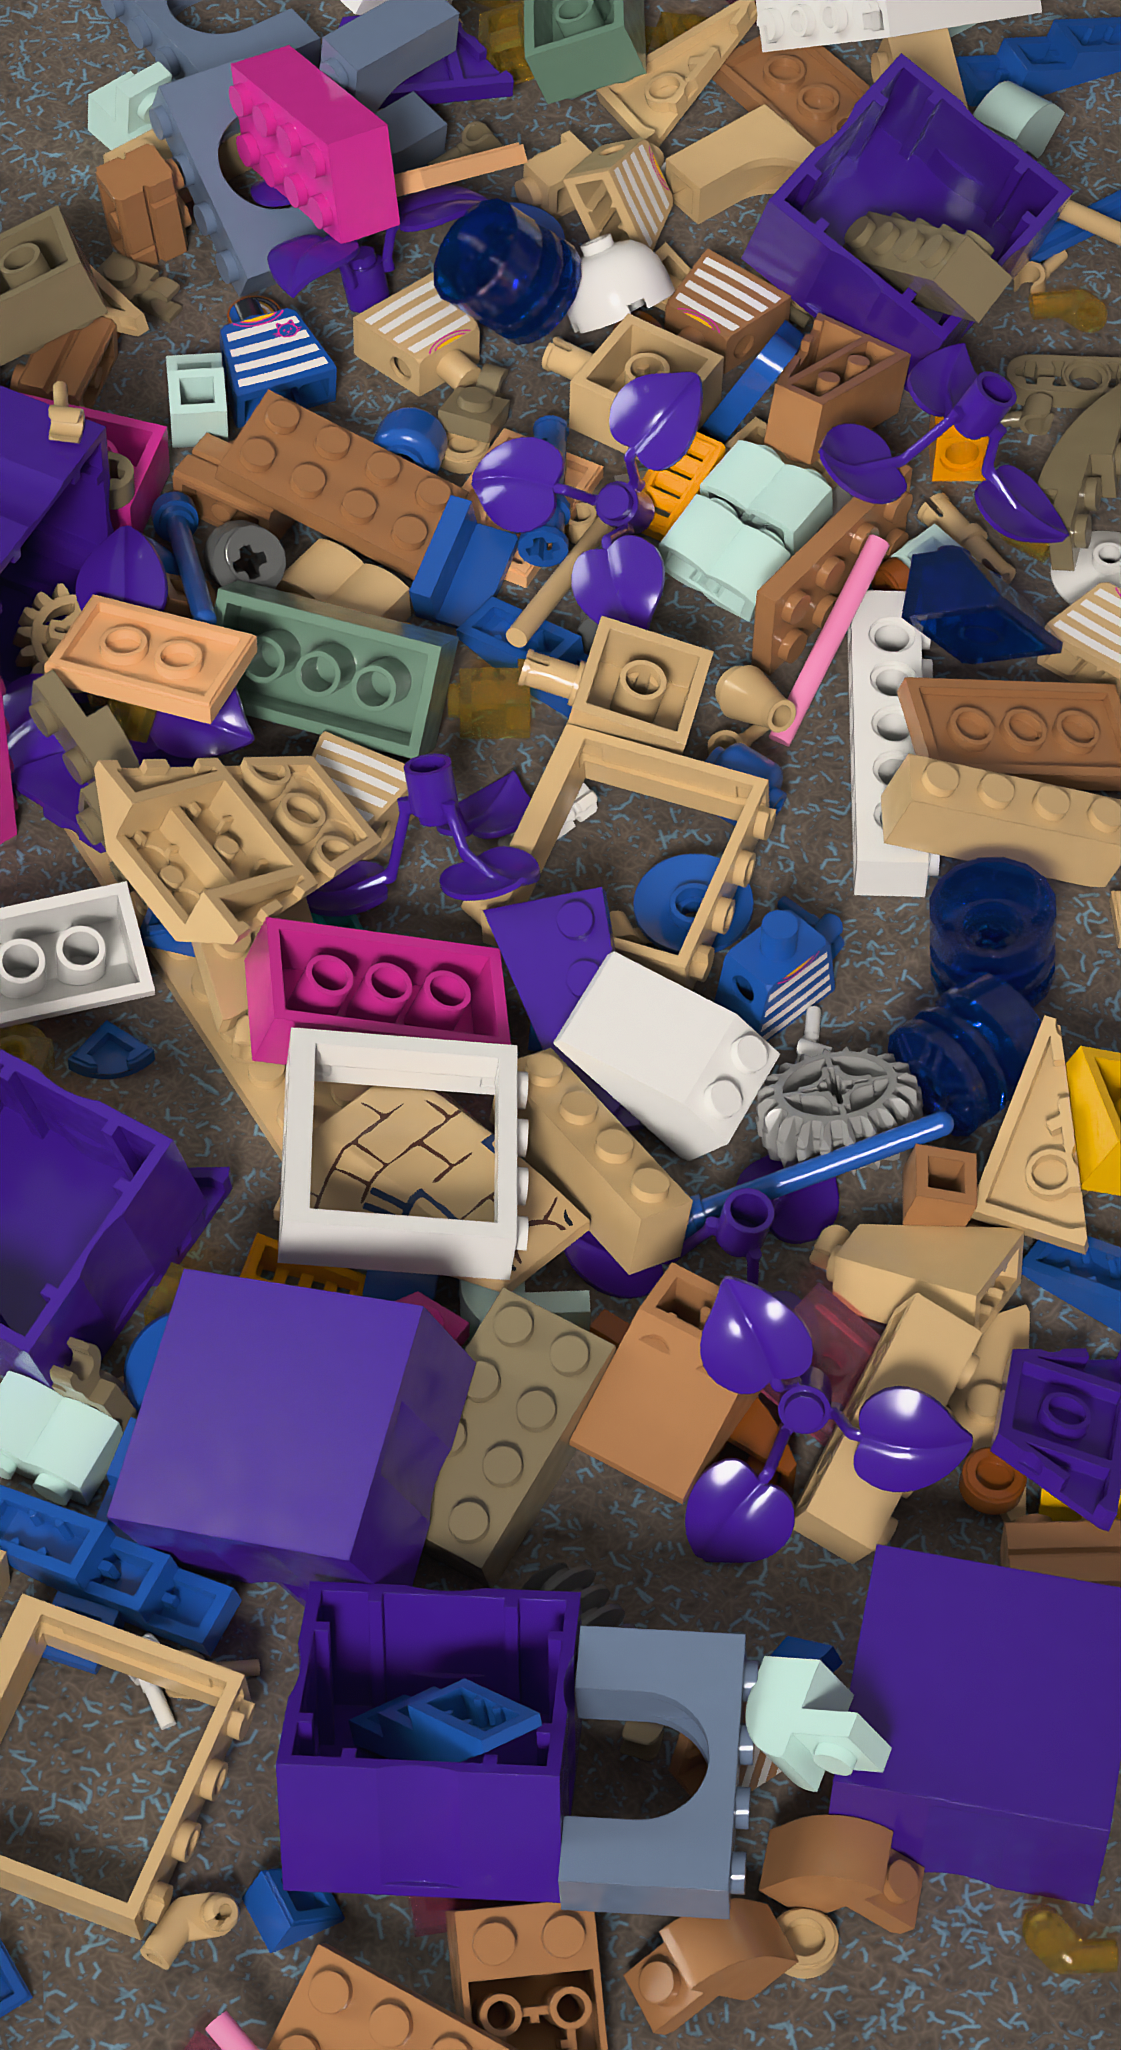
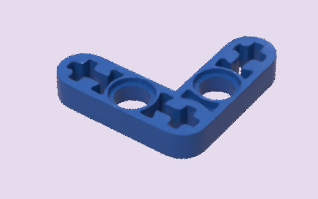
M785 320L701 428L717 441L724 444L797 353L805 335Z

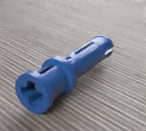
M543 416L535 421L533 434L535 438L543 439L553 444L562 452L565 459V467L558 483L564 484L569 427H567V422L558 416ZM556 494L557 506L555 513L544 526L531 532L520 534L517 546L518 553L527 563L539 567H551L560 564L567 556L569 542L564 534V528L571 518V506L564 495ZM548 543H552L551 550H547Z

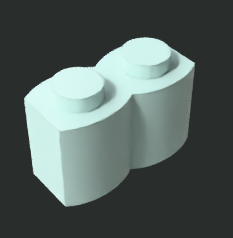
M738 440L700 484V495L709 499L718 498L728 503L736 511L738 519L744 525L757 530L760 528L767 529L775 533L783 541L785 549L792 556L817 533L833 514L832 488L826 479L813 469H803L795 465L783 463L780 456L766 445H756L748 441Z
M699 494L693 497L658 546L666 573L684 585L701 591L717 606L749 622L755 615L757 591L792 556L785 549L783 541L775 533L767 529L760 528L757 530L744 525L738 519L736 511L728 503L718 498L709 499Z
M8 1371L0 1383V1477L11 1479L16 1472L26 1478L33 1479L35 1481L32 1485L33 1488L40 1495L56 1504L65 1506L72 1499L88 1506L104 1480L124 1432L120 1423L87 1404L63 1397L51 1388L29 1377Z

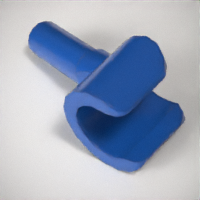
M783 896L778 901L777 908L779 910H792L827 939L831 945L833 960L845 945L844 939L840 936L843 932L840 918L830 913L824 914L819 918L786 896Z

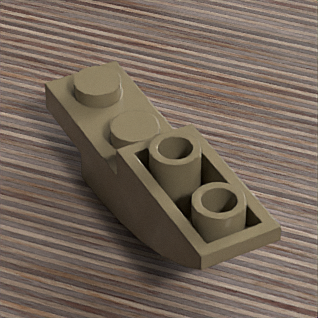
M1121 383L1096 400L1072 423L1053 448L1040 474L1037 484L1050 500L1069 533L1068 538L1064 541L1049 543L1052 570L1075 571L1080 548H1089L1092 533L1090 512L1099 511L1101 498H1117L1121 483Z
M51 670L33 681L32 705L29 706V712L41 733L46 737L54 734L66 751L62 754V758L74 780L79 785H83L86 782L89 784L80 789L79 813L76 814V820L91 844L97 845L101 842L106 849L94 767L98 760H118L121 768H139L140 764L123 729L109 707L106 705L86 717L54 670ZM110 862V869L118 883L127 881L129 892L135 891L137 893L114 862ZM137 893V895H138L139 898L142 900V902L144 903V905H147V904L144 902V900L140 897V895Z

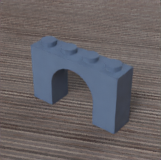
M100 0L106 14L111 19L118 17L127 27L129 36L135 46L139 49L146 47L155 57V61H159L172 74V78L175 80L274 46L281 48L290 45L318 69L320 67V37L292 8L237 32L212 34L193 30L175 18L184 9L202 0Z
M387 0L322 37L319 70L388 124L394 174L425 167L428 162L445 152L448 124L414 91L378 112L377 110L389 94L403 81L456 51L460 13L447 0Z
M277 46L158 87L152 107L149 110L153 131L159 140H166L173 155L172 159L182 174L185 187H188L194 200L193 213L196 224L204 236L210 235L218 252L215 255V261L219 274L226 284L232 283L239 297L277 284L270 273L267 260L268 253L273 247L302 235L313 234L322 238L329 235L323 229H318L313 221L299 208L268 209L247 202L231 189L220 169L218 160L219 147L230 137L240 133L239 118L235 114L229 99V87L233 85L231 64L278 49ZM365 237L357 239L359 246L362 245Z
M580 1626L575 1682L578 1718L651 1722L668 1726L688 1737L697 1746L705 1758L708 1769L703 1783L694 1796L680 1808L660 1817L632 1820L564 1816L558 1877L561 1910L730 1920L731 1894L745 1895L747 1852L734 1851L736 1829L749 1830L751 1787L739 1786L740 1765H753L755 1744L747 1731L746 1723H743L744 1702H747L752 1686L757 1683L759 1661L747 1660L746 1634Z

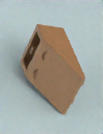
M672 1262L638 1309L574 1430L569 1445L683 1505L698 1477L710 1466L762 1390L754 1394L734 1393L717 1384L708 1375L701 1359L700 1342L703 1327L715 1302L719 1286Z
M527 1902L445 1911L451 1982L456 2015L519 2050H608L595 1912L561 1910V1903Z

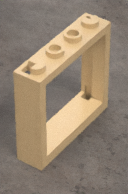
M567 723L509 847L518 848L531 854L539 864L540 873L547 862L585 778L737 821L678 955L613 937L617 953L692 991L696 981L705 982L710 973L715 951L712 944L717 933L725 935L729 930L735 911V900L733 897L737 887H747L750 882L756 861V854L753 851L758 840L766 841L771 834L775 822L776 809L769 808V780ZM536 883L520 886L502 896L483 900L480 907L483 943L498 947L483 910L527 902Z
M22 1593L0 1639V1744L47 1645L216 1707L128 1902L0 1855L1 1888L142 1940L150 1922L158 1925L169 1908L173 1895V1886L168 1883L178 1861L188 1862L197 1846L201 1824L196 1821L206 1799L215 1801L219 1796L228 1773V1763L224 1761L233 1739L241 1741L247 1734L254 1716L255 1703L250 1702L251 1697L246 1677L242 1673Z

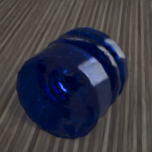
M498 198L482 200L467 209L464 216L455 221L439 246L433 267L434 286L442 300L466 315L479 320L482 325L516 345L534 343L549 334L563 320L576 298L582 277L581 258L572 244L556 236L551 230L536 224L534 219Z
M979 857L953 867L938 880L929 898L930 974L933 985L940 998L956 1011L978 1019H1008L1030 1011L1047 997L1055 980L1057 918L1055 893L1043 875L1028 864L1009 858Z
M972 972L935 1001V1007H925L911 1020L898 1027L889 1036L888 1053L894 1055L896 1062L907 1063L911 1075L916 1076L917 1085L921 1088L923 1112L927 1116L940 1111L949 1113L954 1120V1128L950 1134L954 1136H969L986 1123L988 1119H992L1006 1107L1007 1101L1012 1100L1042 1022L1025 998L1006 981L987 972Z

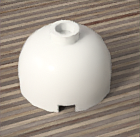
M611 234L602 235L580 246L584 256L568 267L562 284V298L565 310L575 333L578 331L586 333L619 322L628 313L631 314L632 311L643 306L645 303L650 308L670 297L675 292L670 276L656 253L645 244L634 240L614 242Z

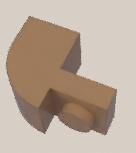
M915 1144L902 1172L903 1225L997 1227L971 1218L977 1208V1187L979 1185L977 1184L976 1154Z
M812 1815L770 1829L759 1891L790 1909L804 1907L826 1914L846 1906L887 1931L902 1934L915 1929L925 1868L891 1848L893 1831L868 1820L844 1815Z
M733 1898L731 1899L730 1920L679 1917L659 1931L664 1943L623 1976L653 2033L666 2035L678 2029L718 1996L743 2001L755 1997L799 1961L768 1904L748 1899Z

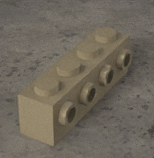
M869 211L866 216L860 217L849 227L844 237L845 243L842 246L899 293L903 294L908 287L917 293L913 301L914 305L977 323L982 320L1013 279L1009 273L990 257L994 252V248L975 232L967 230L965 234H960L945 224H942L940 228H936L921 218L911 222L896 212H893L891 216Z

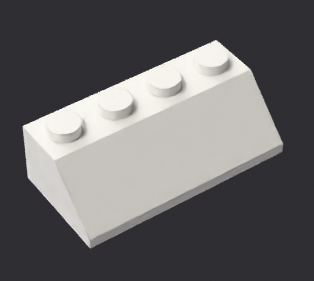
M127 881L0 908V1028L155 995V988Z

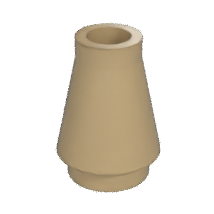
M753 665L734 666L725 671L718 680L715 696L721 711L726 717L766 727L776 733L787 730L794 722L796 716L794 703L785 698L758 667Z

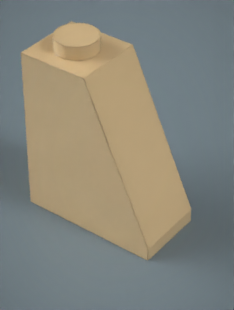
M859 1224L843 1245L838 1244L834 1247L828 1261L826 1276L828 1281L833 1282L832 1309L888 1324L894 1310L915 1293H919L982 1331V1337L1021 1284L1025 1231L1003 1227Z

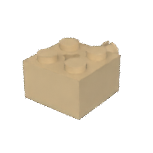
M628 313L594 354L566 342L559 336L554 337L553 343L550 342L544 352L542 368L571 380L569 428L625 454L629 447L620 444L614 439L610 431L609 417L614 398L627 383L647 374L694 372L701 377L703 388V405L697 428L698 432L721 402L724 356Z
M601 616L587 662L581 661L579 666L534 652L535 650L533 649L528 650L518 685H526L569 699L567 705L573 707L567 722L568 724L671 753L683 754L714 651Z

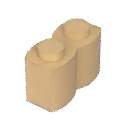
M318 539L284 572L282 580L277 585V590L400 622H405L411 616L410 588L404 582L381 567L364 564L351 551L327 539Z

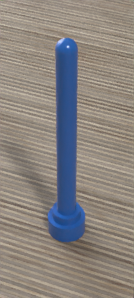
M177 491L167 492L155 500L151 509V518L155 531L161 538L171 543L193 620L216 625L217 616L192 536L199 523L195 504L184 493Z
M936 1112L706 1198H702L700 1193L690 1196L693 1203L684 1241L702 1228L708 1217L719 1218L727 1197L735 1190L741 1188L756 1189L764 1193L770 1200L912 1149L915 1144L923 1145L947 1136L954 1128V1120L947 1112Z

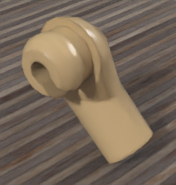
M219 1892L200 1893L177 1898L171 1903L159 1924L156 1925L140 1949V1953L146 1960L168 1970L187 1942L217 1938L227 1934L237 1924L240 1917L237 1901L227 1893Z

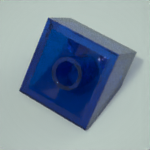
M954 545L940 546L937 551L912 555L901 618L961 663L979 664L1059 654L1062 652L1063 642L1025 597L1004 582L1001 575L990 571L973 558L967 549Z

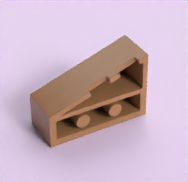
M818 313L814 319L812 331L810 334H805L798 354L794 355L775 384L764 444L782 451L784 456L791 461L811 465L820 459L818 450L827 432L833 427L841 424H858L872 429L899 412L911 354Z

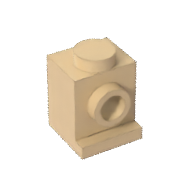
M570 130L561 134V144L545 152L538 153L533 158L527 160L528 163H524L523 178L515 182V192L519 202L538 207L552 215L555 219L576 210L563 178L592 152Z

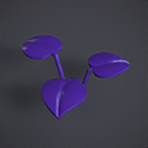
M264 178L256 181L251 186V196L260 205L268 207L291 205L288 199L277 189L269 187ZM441 185L414 192L397 201L400 225L386 230L382 256L375 254L373 247L359 246L357 240L341 244L330 235L322 238L318 235L308 234L286 240L270 250L267 256L270 273L276 283L291 298H295L310 282L339 268L349 309L353 312L362 313L391 296L385 273L395 270L393 251L398 229L404 232L426 230L479 211L494 210L493 205L486 197L456 185Z
M965 343L951 345L927 355L914 366L908 375L907 387L918 407L930 415L944 417V419L904 453L892 457L888 445L878 434L858 424H841L833 427L824 436L818 450L820 460L826 471L842 489L862 501L886 504L899 499L907 489L906 480L897 468L905 466L951 426L954 425L961 435L971 440H978L981 437L988 436L989 442L981 469L982 475L986 480L982 481L974 492L976 504L985 520L999 533L1021 542L1057 543L1064 541L1069 536L1066 526L1050 500L1030 476L1012 465H1002L995 470L994 462L999 442L1007 432V429L1000 422L1016 403L1017 395L1010 382L1001 375L990 371L977 375L972 366Z
M694 372L647 374L633 379L618 392L610 408L609 426L614 439L620 444L629 447L624 455V462L630 480L628 483L622 481L611 482L604 486L598 495L558 483L565 467L564 456L553 444L535 437L515 438L498 445L484 456L473 472L471 485L484 511L495 524L505 530L514 533H526L544 526L555 513L557 506L556 494H561L596 507L598 517L605 524L615 528V530L602 537L601 544L603 549H591L578 556L571 575L573 595L578 605L598 625L601 616L649 631L652 616L662 596L665 583V567L662 556L657 548L647 540L634 536V534L641 533L649 527L655 513L652 499L642 491L645 487V481L639 476L636 457L645 467L653 471H663L670 468L683 458L694 440L703 405L701 377Z
M128 525L119 527L86 558L76 580V598L81 611L94 594L163 612L168 597L167 575L154 546L137 529ZM43 673L19 677L5 687L6 694L3 696L4 715L10 726L7 743L14 768L65 751L54 734L46 737L41 733L29 712V706L32 705L33 681L43 676ZM236 686L212 724L153 709L147 721L148 732L154 743L161 750L179 758L219 757L237 751L251 744L255 739L245 717ZM87 692L70 693L77 704L118 701Z
M436 753L414 757L407 761L403 767L408 796L397 799L399 816L387 868L385 869L374 862L358 861L307 895L306 900L310 913L329 917H342L361 913L386 901L389 896L386 885L393 883L397 879L411 814L418 817L421 825L428 827L436 826L440 834L453 836L459 855L464 862L454 864L440 874V888L447 896L462 901L486 900L507 894L520 886L534 884L540 880L541 873L538 862L531 854L518 848L500 846L476 856L469 849L465 838L473 834L478 838L492 839L516 832L531 798L523 789L516 772L511 771L506 776L458 802L451 758L447 755Z
M769 1155L760 1158L745 1168L740 1174L736 1186L784 1169L782 1161L771 1160ZM836 1177L770 1200L764 1193L756 1189L741 1188L735 1190L727 1197L720 1217H708L704 1226L683 1242L680 1257L631 1275L620 1266L589 1230L563 1251L572 1268L595 1290L617 1298L632 1299L650 1294L663 1276L662 1264L670 1265L672 1262L676 1263L709 1236L714 1235L719 1246L727 1254L733 1257L746 1258L747 1281L758 1285L759 1262L762 1257L760 1249L764 1245L769 1230L776 1238L783 1242L802 1244L818 1239L825 1228L834 1224L839 1211V1192ZM773 1292L772 1294L789 1305L807 1325L813 1341V1356L810 1366L816 1367L820 1340L818 1326L812 1311L803 1300L792 1292Z
M726 1276L723 1278L713 1307L702 1330L700 1354L703 1366L708 1375L717 1384L734 1393L754 1394L762 1390L769 1383L775 1392L780 1393L778 1413L782 1422L779 1425L778 1434L765 1466L759 1475L746 1462L737 1458H726L709 1466L696 1480L687 1502L685 1529L690 1547L698 1558H702L705 1562H755L770 1557L786 1544L791 1537L795 1524L793 1501L784 1489L770 1484L769 1481L776 1472L788 1439L793 1432L800 1434L814 1433L823 1428L829 1419L834 1420L848 1439L859 1442L853 1459L854 1469L858 1476L871 1486L889 1492H909L927 1487L950 1474L966 1457L973 1444V1435L962 1427L938 1400L930 1394L912 1387L893 1386L876 1392L864 1402L860 1409V1428L853 1426L843 1413V1405L831 1401L832 1384L828 1376L822 1370L810 1366L813 1356V1341L803 1319L789 1305L766 1289L736 1277Z

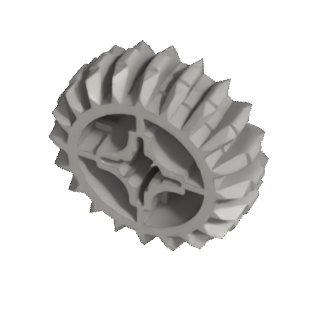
M846 1046L839 1052H829L824 1048L823 1053L812 1057L805 1054L800 1055L799 1062L796 1064H781L779 1074L767 1076L765 1087L757 1093V1116L755 1120L758 1136L762 1139L763 1147L768 1150L770 1159L782 1161L784 1168L923 1118L921 1088L917 1085L916 1076L911 1075L908 1064L896 1062L893 1054L885 1053L876 1056L873 1048H866L861 1052H853L849 1046ZM900 1153L882 1160H898L900 1158ZM882 1160L876 1161L874 1163L868 1164L866 1166L857 1168L849 1172L853 1176H855L856 1171L858 1169L869 1167L871 1169L878 1170L880 1167V1162Z

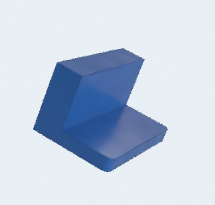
M450 495L409 590L415 616L457 629L491 596L497 598L517 550V535L477 523L472 501Z

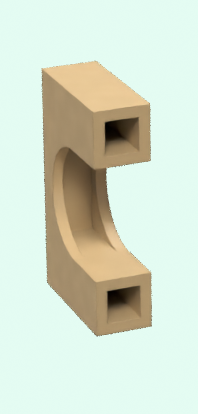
M764 104L666 158L665 180L672 193L673 203L693 221L700 224L741 200L756 195L775 194L813 152L815 147L801 136L789 121L779 117ZM791 299V306L805 314L808 313Z

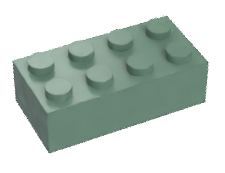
M524 0L525 60L547 104L564 99L577 98L586 92L615 83H625L634 77L647 74L644 0Z
M241 580L218 588L214 607L217 616L216 625L257 636V653L236 685L245 715L320 735L326 731L361 746L411 759L428 754L434 750L459 640L458 636Z

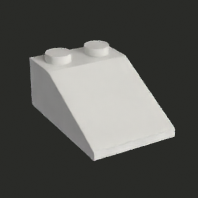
M615 951L606 956L553 1042L556 1047L672 1151L687 1161L698 1158L730 1142L780 1056L776 1049L736 1013Z

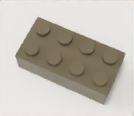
M58 205L0 234V366L22 355L33 354L43 348L46 343L72 330L83 329L93 323L96 318L108 313L87 257Z
M504 1287L465 1349L467 1354L476 1362V1366L452 1449L435 1483L431 1500L430 1526L422 1550L426 1555L488 1588H493L502 1576L577 1449L569 1445L570 1438L617 1351L614 1344Z

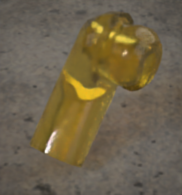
M1034 1905L1024 1914L1021 1930L1026 1945L1051 1972L1062 1975L1114 1973L1118 1971V1948L1115 1938L1080 1939L1056 1909L1049 1905Z

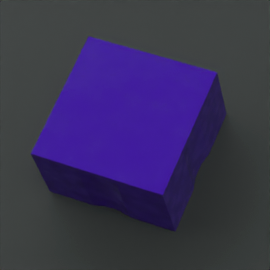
M901 53L854 105L841 129L825 143L816 147L769 199L741 259L778 289L789 294L795 303L814 318H816L818 313H821L910 353L911 357L904 384V390L909 392L907 379L914 366L927 355L957 344L975 322L914 305L913 301L917 293L909 287L903 294L899 293L842 247L845 243L844 237L849 227L860 217L866 216L870 211L891 216L893 212H896L911 222L921 218L936 228H940L942 224H945L960 234H965L967 230H970L981 236L994 248V252L990 257L1014 279L1040 249L1074 191L1016 144L985 127L972 115L961 100Z
M0 385V676L5 687H7L14 680L28 675L32 671L31 666H16L15 660L23 648L13 645L14 635L17 629L21 627L18 621L25 607L32 608L36 595L41 591L52 599V594L57 584L60 583L65 585L69 594H76V580L81 566L91 552L114 532L109 513L110 474L106 426L84 419V430L79 444L49 440L51 419L48 416V408L50 405ZM67 615L56 617L54 620L62 621Z
M0 1049V1375L5 1377L8 1371H12L29 1377L54 1390L52 1388L54 1382L50 1377V1369L53 1365L61 1368L64 1365L70 1367L73 1359V1352L67 1345L68 1339L75 1337L96 1345L101 1352L102 1360L207 1205V1201L173 1139L98 1100L84 1098L64 1090L49 1080L38 1068Z
M184 1268L107 1518L139 1545L171 1555L179 1568L195 1574L250 1584L258 1582L285 1583L306 1590L309 1588L310 1581L412 1586L430 1526L431 1500L435 1483L452 1449L476 1362L431 1313L421 1305Z
M876 1544L850 1691L854 1694L848 1712L858 1713L892 1747L883 1773L853 1770L852 1774L848 1776L834 1774L829 1815L856 1817L892 1830L891 1848L924 1867V1873L958 1874L975 1878L1000 1889L1093 1906L1111 1829L1121 1761V1587Z
M310 1581L298 1641L300 1673L294 1689L288 1697L276 1760L283 1890L561 1903L558 1877L564 1816H572L582 1719L578 1718L575 1693L580 1626H582L581 1592L495 1588L440 1591L396 1584ZM465 1678L539 1712L542 1726L481 1755L461 1762L389 1759L354 1745L348 1720L403 1694L412 1697L433 1686L443 1689Z

